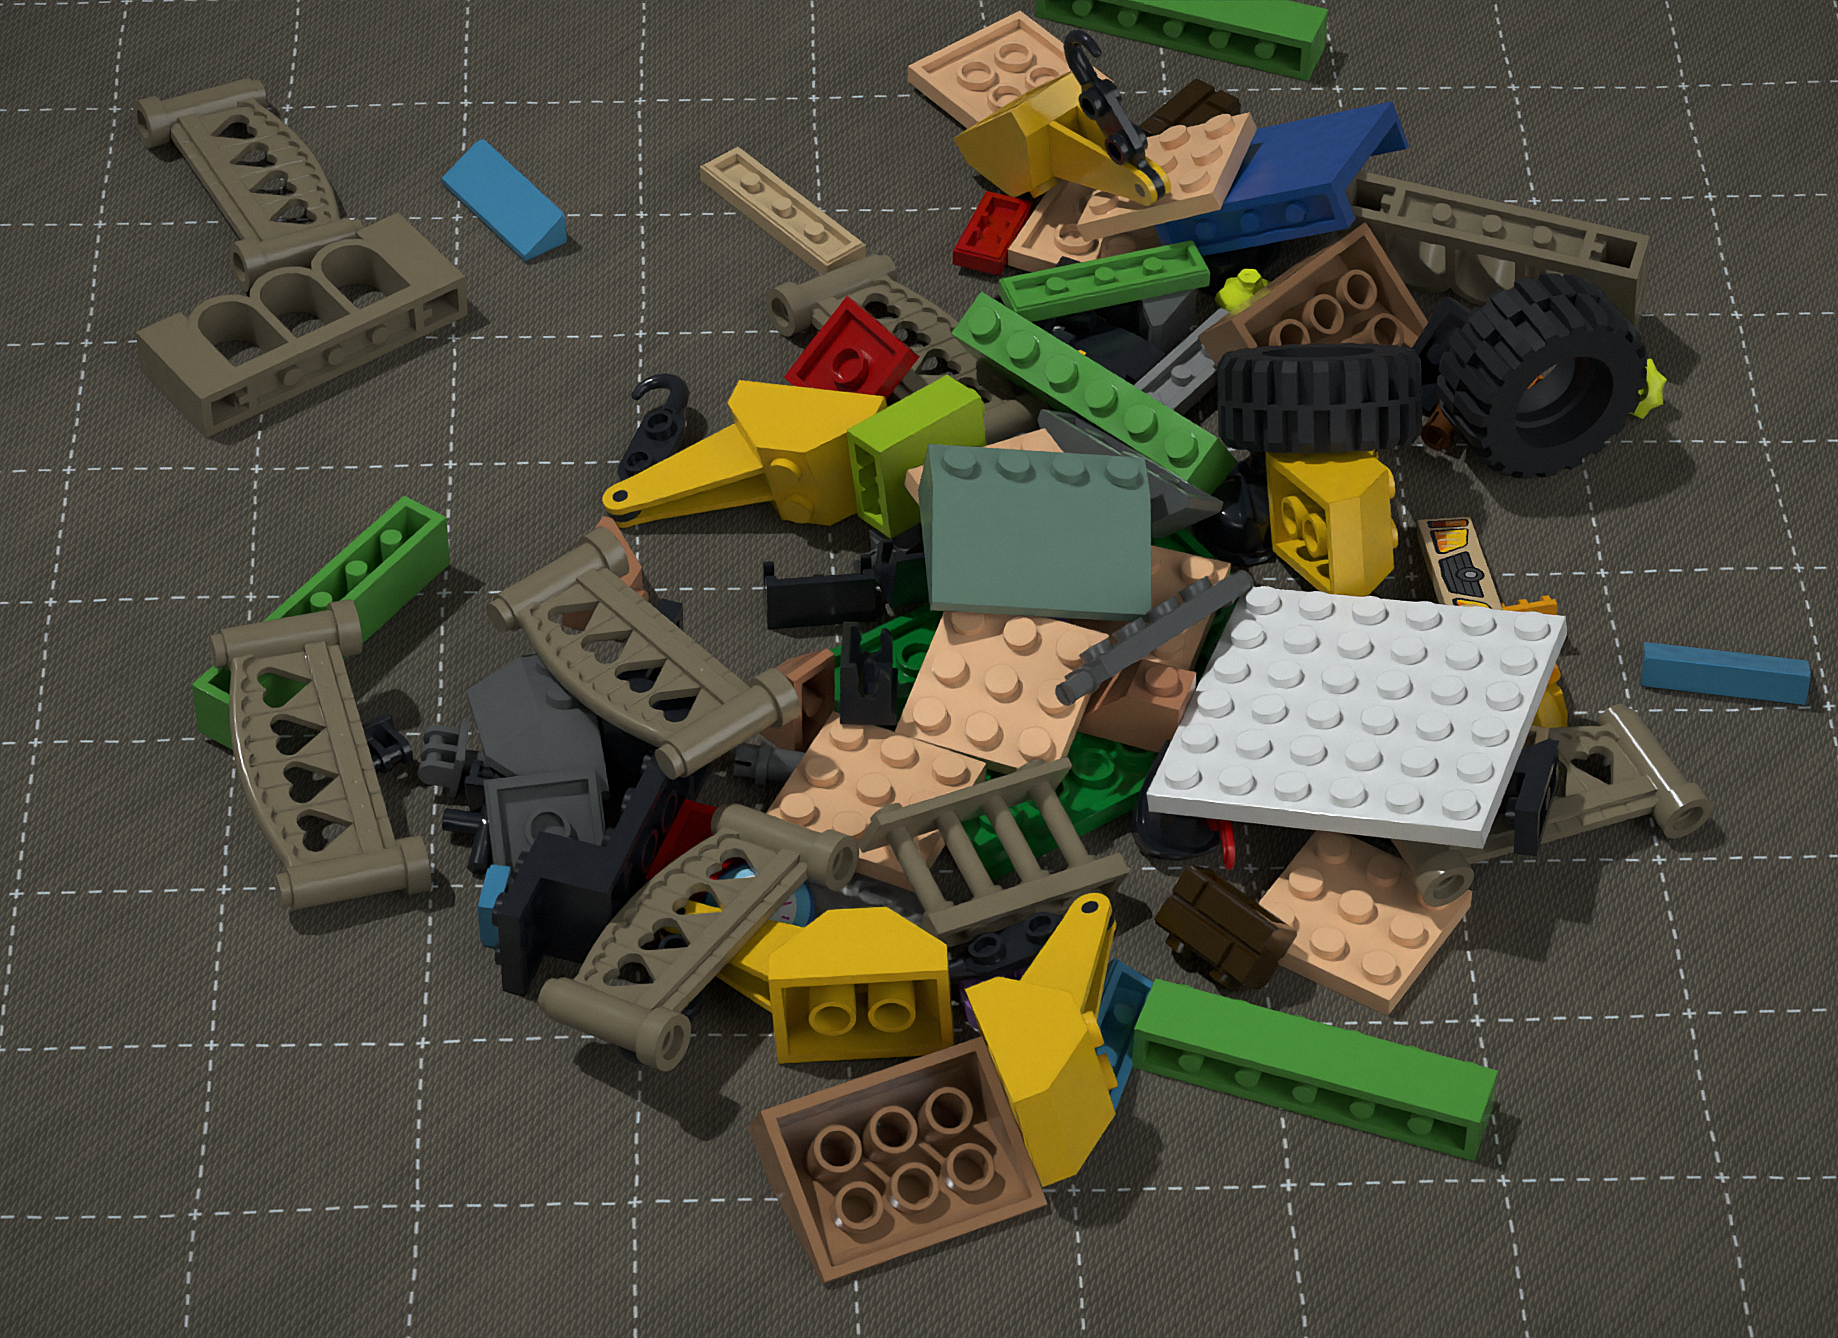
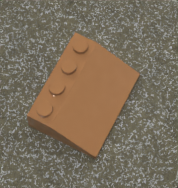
M1364 222L1329 239L1199 334L1198 338L1217 366L1222 355L1226 352L1261 346L1313 343H1370L1412 348L1428 321L1371 229Z
M983 1036L762 1110L748 1127L768 1182L822 1285L1032 1212L1047 1205Z

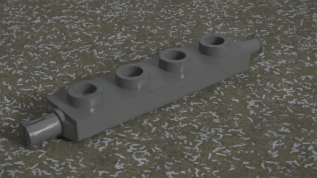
M1239 570L1238 573L1231 574L1214 584L1211 583L1208 576H1205L1182 589L1178 593L1183 602L1179 604L1175 596L1147 611L1146 615L1151 621L1147 625L1142 617L1112 633L1117 641L1115 645L1112 646L1109 639L1106 638L1080 653L1079 657L1083 665L1065 675L1066 681L1056 686L1055 695L1063 705L1070 706L1071 703L1073 704L1082 696L1093 694L1099 689L1100 683L1111 678L1217 609L1231 606L1235 599L1252 590V577L1246 571Z

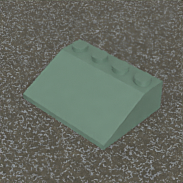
M928 444L918 488L930 610L1132 622L1142 617L1145 623L1150 622L1146 612L1151 610V503L1145 458Z

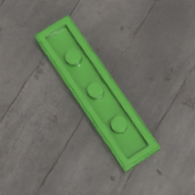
M1193 240L1002 278L999 279V295L1007 308L1028 321L1034 322L1206 287L1210 283V271Z

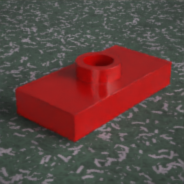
M986 191L953 250L952 264L1000 276L1008 262V249L1033 213V202Z

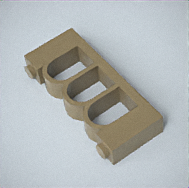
M1359 171L1345 189L1356 219L1349 228L1337 230L1336 234L1339 235L1366 222L1408 289L1418 292L1437 293L1451 288L1457 295L1467 301L1484 306L1490 301L1488 296L1500 288L1505 291L1513 288L1514 282L1526 277L1538 280L1540 274L1558 273L1563 276L1562 273L1583 277L1587 282H1592L1598 286L1636 330L1638 329L1647 299L1650 236L1365 171Z
M398 212L356 231V239H344L328 244L317 252L311 261V269L300 266L282 267L267 272L255 281L250 289V297L237 294L220 295L210 298L196 306L188 319L181 312H178L137 331L136 338L140 368L144 375L207 438L467 316L466 278ZM349 284H364L373 286L386 297L358 309L337 288ZM288 312H305L313 314L326 325L296 338L276 317ZM228 340H243L253 343L264 354L234 367L214 345Z

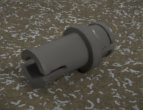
M761 740L760 745L743 742L737 746L735 756L737 761L734 764L733 776L755 778V784L765 786L768 780L786 783L805 755V752L773 748V742Z

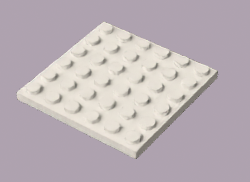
M1269 586L1253 587L1252 590L1239 597L1146 795L1149 812L1483 849L1567 635L1566 616L1542 614L1535 611L1496 610L1481 606L1443 605L1428 601L1411 602L1380 599L1375 596L1358 597L1327 594L1322 591L1305 592L1274 589Z

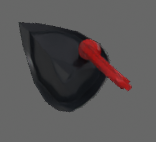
M1167 739L1154 759L1134 804L1131 824L1134 842L1146 855L1158 859L1177 861L1204 856L1215 851L1222 842L1224 867L1226 870H1232L1235 863V842L1230 820L1149 812L1146 794L1171 743Z

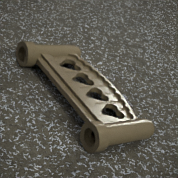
M245 78L160 100L157 96H151L134 101L133 114L135 125L145 147L153 148L168 144L171 137L220 211L229 221L233 230L239 236L240 241L230 244L229 255L234 276L243 291H250L255 281L269 271L282 267H311V261L319 250L333 242L344 239H356V231L364 228L359 219H340L333 189L321 164L302 139L283 121L265 108L267 106V96L264 86L259 79L251 81L250 78ZM241 122L247 124V133L255 137L252 139H236L217 136L230 124ZM262 150L267 152V161L275 165L271 167H255L236 164L249 152ZM282 178L287 181L286 188L295 193L289 196L256 192L269 180ZM300 206L307 209L306 217L315 222L305 225L275 221L289 208Z
M873 254L797 285L793 282H786L768 290L766 294L768 315L777 331L786 337L807 330L811 324L820 331L846 296L859 303L863 308L873 301L886 304L887 311L899 317L895 319H877L894 335L901 329L913 330L917 333L918 340L929 344L925 347H909L920 357L889 396L895 403L945 376L917 375L928 358L941 357L948 362V368L959 372L956 375H949L963 385L975 387L981 397L990 401L984 404L985 414L983 416L987 445L1010 439L1021 431L1027 434L1040 430L1038 417L1041 409L1049 410L1047 404L1037 396L1028 393L1018 396L1013 391L1007 378L972 357L951 334L959 322L931 301L896 282L897 270L894 262L888 255L883 254L879 256Z
M599 526L580 537L577 548L494 595L493 601L487 604L488 616L497 630L505 633L509 630L517 631L523 629L534 650L548 670L578 701L619 729L653 746L659 747L655 751L656 761L662 772L672 780L679 776L682 778L689 776L767 727L771 726L779 729L801 714L798 695L789 680L779 670L768 668L750 679L747 685L715 657H712L697 642L695 643L691 637L661 614L648 601L644 600L630 586H627L620 579L629 572L627 555L616 536L603 526ZM595 610L585 630L576 635L564 633L562 624L550 621L553 616L558 614ZM629 638L619 658L615 662L608 664L598 662L595 652L583 649L587 644L593 642ZM663 667L652 689L643 693L632 691L629 681L617 678L620 673L625 671ZM697 696L687 718L680 722L667 721L664 711L651 707L653 703L660 700Z
M347 599L330 602L327 604V610L224 628L219 630V634L209 635V647L214 667H225L227 671H231L229 693L230 731L239 778L248 804L262 833L285 868L284 873L274 875L275 891L280 908L291 907L292 910H299L402 889L407 896L431 891V870L422 837L417 835L396 839L395 841L343 661V657L362 653L360 622L353 600ZM274 673L308 685L282 707L272 708L264 703L263 698L266 695L267 689L261 686L257 679L262 674ZM277 720H287L321 732L296 754L284 755L276 748L280 741V736L272 731L271 725ZM299 767L333 778L334 780L311 801L297 803L289 795L293 789V784L284 777V773L289 768ZM312 815L347 826L348 828L325 849L313 852L304 847L303 841L306 838L307 832L298 826L297 821L303 816Z
M1616 704L1604 711L1598 720L1599 726L1548 728V739L1559 740L1558 769L1564 775L1563 798L1557 795L1554 796L1540 845L1652 813L1654 821L1665 836L1676 839L1697 830L1711 815L1713 804L1702 788L1696 783L1687 782L1634 709L1628 708L1625 704ZM1594 753L1606 756L1611 762L1610 785L1576 768L1570 760H1587V757ZM1496 814L1483 849L1390 838L1414 873L1412 884L1426 905L1431 907L1443 906L1463 895L1474 880V871L1470 864L1514 852V830L1505 828L1506 814Z
M738 803L720 805L714 812L710 828L713 836L699 843L666 866L627 901L603 930L583 962L578 975L573 980L566 977L560 979L551 978L543 985L538 999L540 1010L545 1012L547 1017L553 1021L635 1052L638 1060L645 1065L664 1072L670 1071L682 1060L690 1042V1021L687 1016L681 1014V1011L807 879L812 884L836 892L843 889L851 880L858 864L859 845L857 840L853 836L833 829L820 833ZM732 857L745 859L755 874V877L722 880L709 878L712 874L720 872L723 862ZM697 892L711 893L722 909V912L687 915L675 913L679 908L687 906L689 904V897ZM663 927L677 928L688 945L685 948L641 949L644 944L655 940V932ZM630 962L643 964L654 981L650 984L609 986L606 984L610 979L620 976L619 971L621 967Z

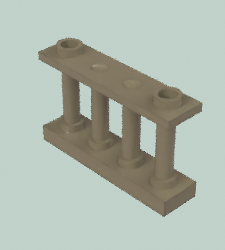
M1068 757L1045 763L1044 759H1035L1022 765L1015 773L902 807L900 803L889 804L871 816V823L858 842L862 853L887 845L891 846L925 911L922 915L923 922L919 927L947 944L948 952L969 945L970 941L980 934L999 931L1025 921L1029 916L1038 912H1050L1055 915L1065 914L1072 903L1085 894L1100 893L1110 899L1130 873L1120 852L1098 859L1096 855L1088 854L1059 801L1055 790L1072 767ZM1031 800L1035 802L1069 865L1066 870L1050 874L1049 870H1042L1008 807ZM983 815L987 816L1021 879L1019 885L1005 890L1000 885L994 886L960 822ZM935 830L940 832L974 896L971 901L954 905L953 901H946L912 837Z

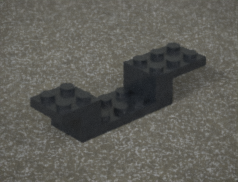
M662 598L656 609L684 632L683 603ZM663 667L625 671L620 673L617 678L629 681L632 691L643 693L652 689ZM697 696L660 700L653 703L651 707L664 711L667 721L680 722L687 718ZM597 715L598 725L603 727L602 749L609 791L625 794L621 805V818L616 828L609 827L606 830L601 846L540 831L530 851L521 852L515 865L513 883L508 893L501 892L498 895L492 912V925L498 927L499 935L495 951V964L501 966L503 991L525 996L545 955L583 964L609 922L627 901L645 885V877L684 800L696 801L710 773V763L685 778L679 776L672 780L662 772L656 761L655 751L659 747L630 735Z

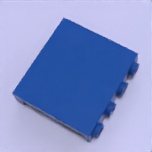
M1393 101L1257 129L1221 209L1154 225L1162 246L1193 240L1201 256L1349 228L1356 218L1345 189L1370 156L1405 150L1409 147Z

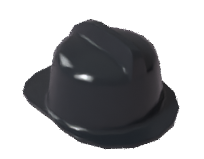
M1234 474L1232 479L1224 481L1211 495L1224 502L1220 512L1197 522V526L1205 548L1215 558L1231 563L1230 565L1250 567L1265 563L1277 555L1272 551L1268 487L1252 478H1244L1242 474Z

